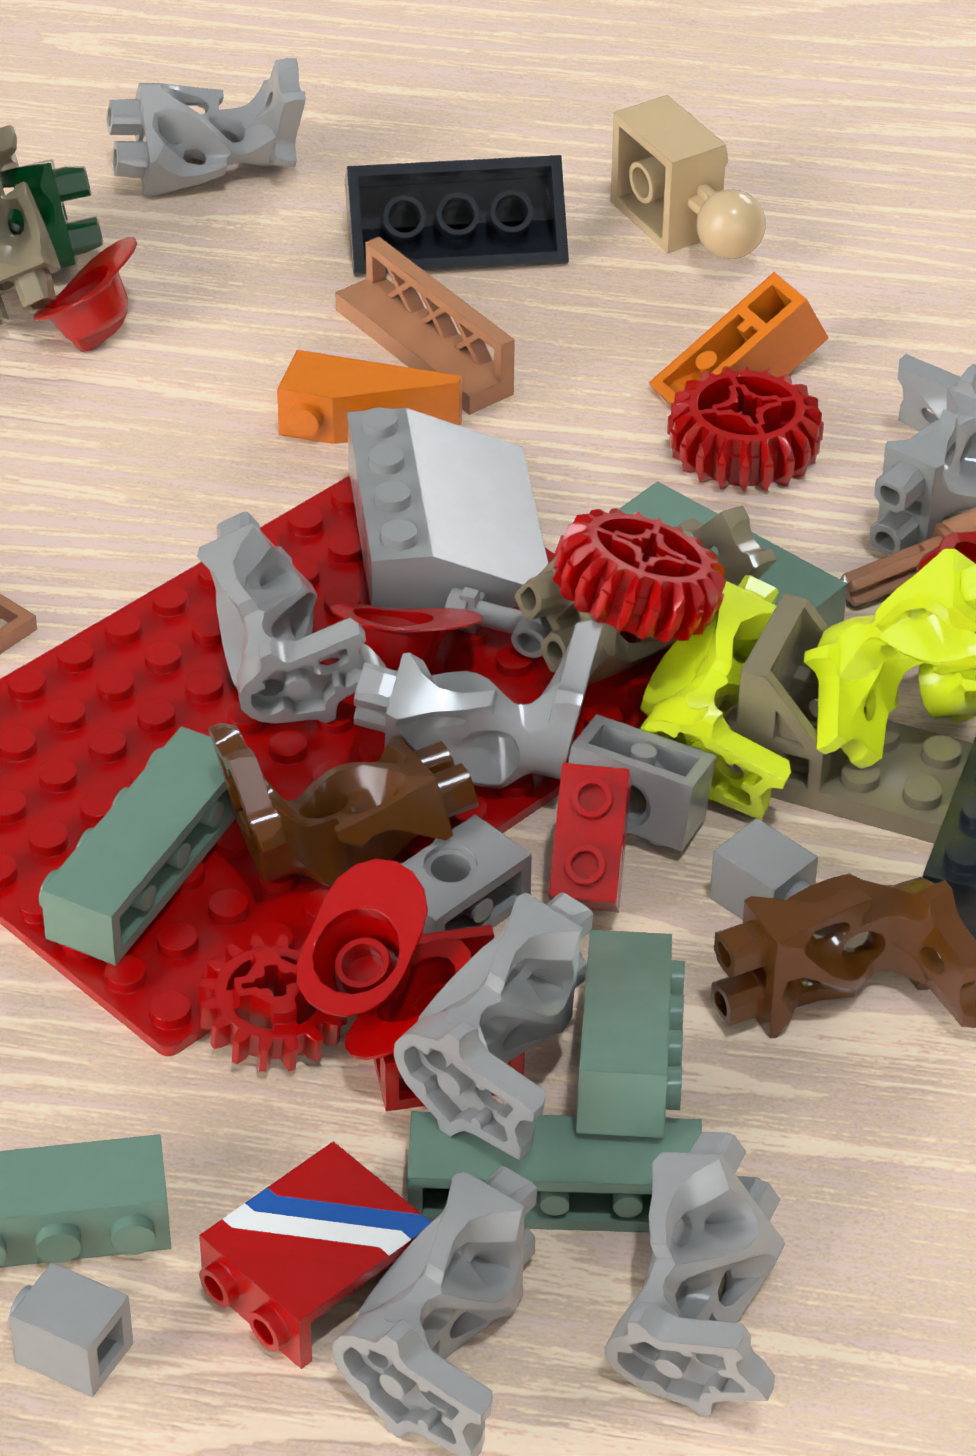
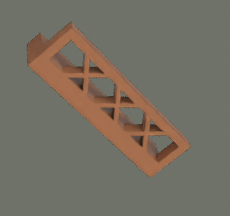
M380 237L367 241L366 279L335 292L336 311L406 366L462 376V410L469 415L514 395L515 339ZM386 268L394 284L386 278ZM418 292H420L421 297H422V299H423V301H424V303H425L427 309L424 307V305H423V303H422V301H421V299H420V297H419V295H418ZM451 317L454 318L461 335L458 334ZM485 343L494 349V360H492Z

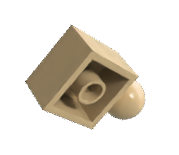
M669 95L614 112L610 202L667 254L702 242L703 246L715 256L724 259H737L750 254L759 246L766 229V218L763 208L749 193L737 189L724 190L728 153L726 144L719 137L714 135Z

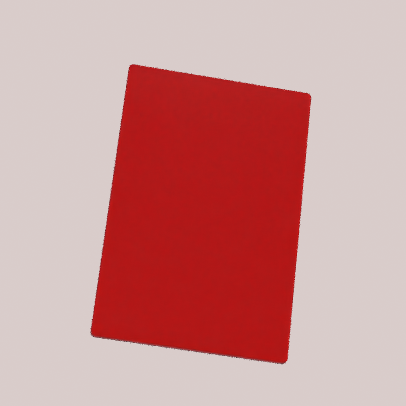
M350 475L260 527L262 533L275 546H281L292 558V565L312 584L317 594L314 605L312 633L343 621V619L335 616L330 611L334 604L370 605ZM545 548L549 564L556 555ZM201 561L0 679V924L155 1051L163 1056H174L211 1032V1029L200 1028V1006H198L199 981L207 977V963L209 960L217 959L225 962L226 946L230 943L240 947L243 951L250 950L251 937L254 935H259L264 941L265 946H275L280 934L287 935L289 948L298 950L304 945L325 896L331 887L302 874H291L270 883H264L252 861L238 822L235 819L115 966L46 939L43 909L39 904V893L45 878L51 871L58 870L76 850L83 833L89 828H94L112 808L114 799L120 790L130 787L146 768L152 753L157 748H163L181 726L210 736L208 728L219 723L236 725L247 747L255 754L265 778L281 798L288 801L299 798L312 784V781H316L326 771L351 762H376L385 750V733L354 725L356 710L354 705L355 692L338 703L336 719L328 723L317 719L276 724L260 722L249 717L241 710L238 689L234 686L222 644L216 608V588L209 568ZM479 626L474 634L460 631V629L446 630L432 665L427 668L431 675L460 671L480 674L488 678L513 703L519 705L530 704L537 700L556 673L550 672L543 655L531 658L519 653L512 644V634ZM627 631L620 632V635L627 642L636 643V637L632 633ZM672 645L641 664L588 685L573 742L596 714L640 729L647 718L640 709L645 690L655 669ZM329 658L319 662V664L331 665L340 659ZM533 773L524 775L501 789L474 785L479 806L449 817L451 829H454L473 815H477L503 834L559 796L560 780ZM418 835L391 861L404 863L432 844L436 838Z

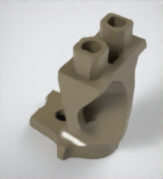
M11 125L0 128V325L10 320L1 295L16 289L23 309L32 311L56 302L53 280L50 274L61 270L54 246L28 184L21 182L15 185L13 191L6 195L4 193L1 171L19 166L15 154L17 150V135L14 127ZM12 209L21 211L25 221L24 231L21 235H13L9 230L8 214Z
M744 506L722 511L704 525L695 518L684 520L678 526L682 527L683 533L687 536L699 538L703 542L702 548L711 549L713 545L718 548L719 555L717 561L726 569L724 579L736 586H739L745 575H751L759 579L777 560L772 549L761 548L753 539L750 518ZM556 557L537 576L529 579L515 594V599L524 617L533 620L546 616L553 631L542 641L541 651L550 672L557 671L571 640L575 625L588 620L595 621L593 615L578 612L574 608L575 602L566 600L560 594L561 587L553 581L555 572L553 566ZM603 623L588 685L641 664L666 650L675 642V639L672 637L669 642H661L655 637L647 636L645 639L640 640L636 634L632 633L636 637V643H629L623 639L615 627Z

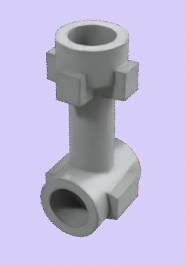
M464 587V589L453 588L445 605V608L469 610L483 616L480 624L461 628L460 631L474 634L479 626L510 633L512 634L511 640L515 649L524 656L531 658L542 656V641L553 631L546 616L531 620L528 617H524L521 610L485 602L484 592L469 587Z

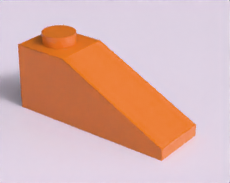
M773 272L648 383L671 406L675 399V393L684 390L686 381L693 379L700 381L702 373L706 371L716 375L721 374L724 366L732 371H743L746 366L751 371L762 372L770 368L773 376L788 375L827 341L829 337L808 300L777 273Z
M296 350L277 388L279 435L330 444L347 443V412L367 411L377 407L388 409L408 408L461 425L462 376Z

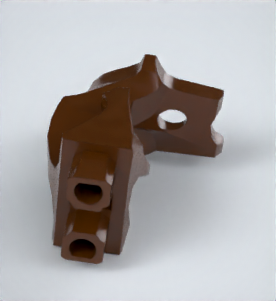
M219 723L208 728L229 792L227 799L230 808L238 822L252 861L264 883H270L291 874H302L321 884L332 887L337 878L355 864L373 859L392 860L418 835L441 840L449 839L453 836V832L448 818L479 806L469 771L462 763L454 764L449 749L442 741L413 752L399 735L392 736L382 756L376 762H351L326 771L316 781H312V784L299 798L288 801L283 800L265 778L255 754L247 747L236 725Z
M848 873L813 884L790 896L787 900L751 896L744 900L742 924L715 932L714 951L717 962L728 977L712 982L711 1002L728 1026L755 1018L769 1038H776L792 1018L796 1007L820 1000L854 997L856 990L863 986L873 974L881 971H893L908 977L917 990L930 989L961 1027L976 1028V940L958 915L952 888L946 880L935 884L927 879L918 877L895 885H880ZM868 932L866 941L862 945L855 948L844 947L850 938L859 933Z

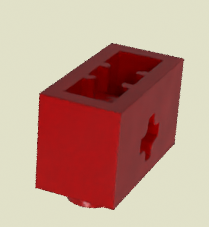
M562 763L549 886L550 901L559 893H566L590 908V910L619 912L632 786L630 769Z

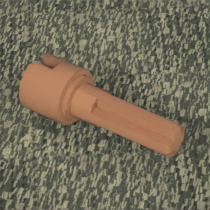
M976 508L937 523L931 539L844 573L840 580L848 583L846 600L852 606L858 607L894 592L917 573V566L922 557L938 547L944 536L954 532L976 531Z

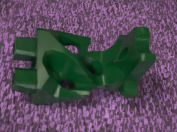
M51 159L1 171L3 188L15 187L16 184L21 182L28 184L54 246L60 268L75 265L78 261L77 255L87 253L103 245V237L97 216L69 222L64 201L91 196L85 166L55 168L54 160ZM12 209L8 214L9 230L13 235H21L24 231L25 221L21 211Z

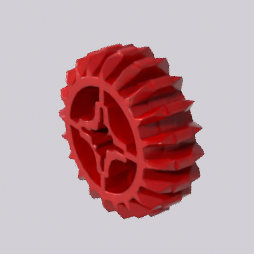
M724 366L721 374L716 375L706 371L702 373L700 381L694 379L686 381L684 390L675 393V399L671 405V415L668 416L667 434L670 435L669 444L672 448V457L682 462L683 471L689 473L697 472L699 482L715 480L718 481L720 489L728 485L740 486L743 492L748 486H759L764 491H768L770 484L773 482L782 486H788L792 476H805L807 467L816 463L824 430L822 412L818 408V398L808 395L807 385L792 384L791 375L773 376L770 368L762 372L751 371L748 366L743 371H732Z
M618 508L611 509L609 513L601 509H594L589 514L576 515L573 523L568 524L565 535H561L555 551L557 557L553 566L555 569L553 581L561 587L560 594L566 600L575 602L574 608L578 612L590 613L595 617L597 624L607 623L615 627L618 633L622 631L634 633L640 640L645 639L647 636H652L661 642H669L672 637L679 641H688L691 635H703L707 625H710L714 614H718L725 596L722 592L726 584L724 579L726 569L717 561L718 556L712 550L702 548L703 542L699 538L689 537L684 534L682 527H671L662 523L661 518L654 520L644 517L639 511L634 512L632 515L625 514Z

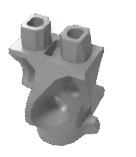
M297 58L275 60L270 78L263 81L259 92L247 105L239 108L219 110V105L224 99L223 90L165 83H139L135 99L110 100L107 111L108 133L110 135H135L136 141L114 142L112 152L114 176L141 178L143 194L154 197L178 189L203 184L225 175L227 165L248 163L259 166L295 167L297 162L296 137L306 102L305 91H301L299 86ZM188 106H198L200 108L205 109V113L199 114L198 112H196ZM196 158L202 160L204 164L187 163L185 160Z
M907 354L899 359L898 380L903 389V401L900 404L898 420L915 429L918 433L911 439L887 441L885 445L883 473L875 482L874 496L879 502L878 519L871 526L869 543L873 547L889 555L931 539L936 524L941 522L944 517L958 511L976 508L975 364L968 367L960 377Z
M242 512L219 523L216 527L217 539L199 547L197 557L209 568L214 581L222 644L234 686L238 689L241 710L249 717L260 722L275 724L316 719L328 723L336 719L338 703L356 692L364 662L386 668L384 662L368 645L364 644L366 641L365 631L351 617L312 633L314 605L317 599V594L312 584L292 565V558L281 546H275L262 533L260 524L249 512ZM329 658L340 659L331 665L319 664V662Z
M588 620L575 625L569 645L551 682L537 700L526 705L513 703L488 678L477 673L460 671L431 675L424 661L411 653H403L398 671L364 662L354 696V705L356 706L354 725L384 732L385 748L392 736L398 735L413 752L442 741L449 749L454 764L462 763L469 771L475 786L501 789L518 778L533 773L560 780L562 763H567L603 623L597 624L593 620Z
M529 893L516 896L509 922L502 933L482 947L449 980L421 1013L418 1022L394 1043V1058L401 1076L413 1093L437 1119L440 1131L449 1137L461 1131L469 1132L518 1160H521L531 1149L534 1141L535 1120L543 1114L546 1091L506 1063L551 1035L564 1031L572 1018L575 988L585 981L587 962L580 952L581 939L592 930L593 912L590 908L566 893H559L547 904ZM491 1092L498 1096L503 1102V1104L499 1103L494 1097H492Z
M701 1132L690 1153L661 1152L652 1162V1198L649 1211L652 1254L642 1290L619 1319L604 1347L606 1360L627 1381L647 1392L688 1406L701 1416H711L717 1402L768 1401L775 1382L774 1373L764 1360L753 1351L751 1347V1334L742 1323L737 1322L775 1266L785 1245L783 1238L770 1223L780 1198L768 1182L758 1177L737 1176L735 1174L746 1154V1150L736 1136L728 1132ZM724 1276L725 1282L723 1292L719 1298L718 1289L720 1282Z
M501 1166L485 1182L466 1171L452 1177L447 1204L443 1212L425 1227L396 1259L359 1309L358 1318L333 1344V1356L339 1371L351 1388L384 1421L389 1433L400 1438L406 1433L413 1432L458 1456H478L481 1453L485 1442V1420L491 1414L493 1393L491 1389L444 1359L499 1318L514 1312L523 1296V1265L535 1254V1236L529 1227L524 1224L525 1215L536 1205L537 1187L533 1182L505 1166Z

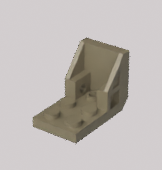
M784 593L741 670L736 733L789 760L790 777L783 789H771V798L935 844L973 743L887 719L882 759L872 766L863 769L858 768L851 763L849 757L841 748L828 754L818 751V701L815 699H818L819 681L816 673L804 663L805 651L817 648L823 632L829 627L808 599ZM734 764V769L737 772L743 773L741 768Z

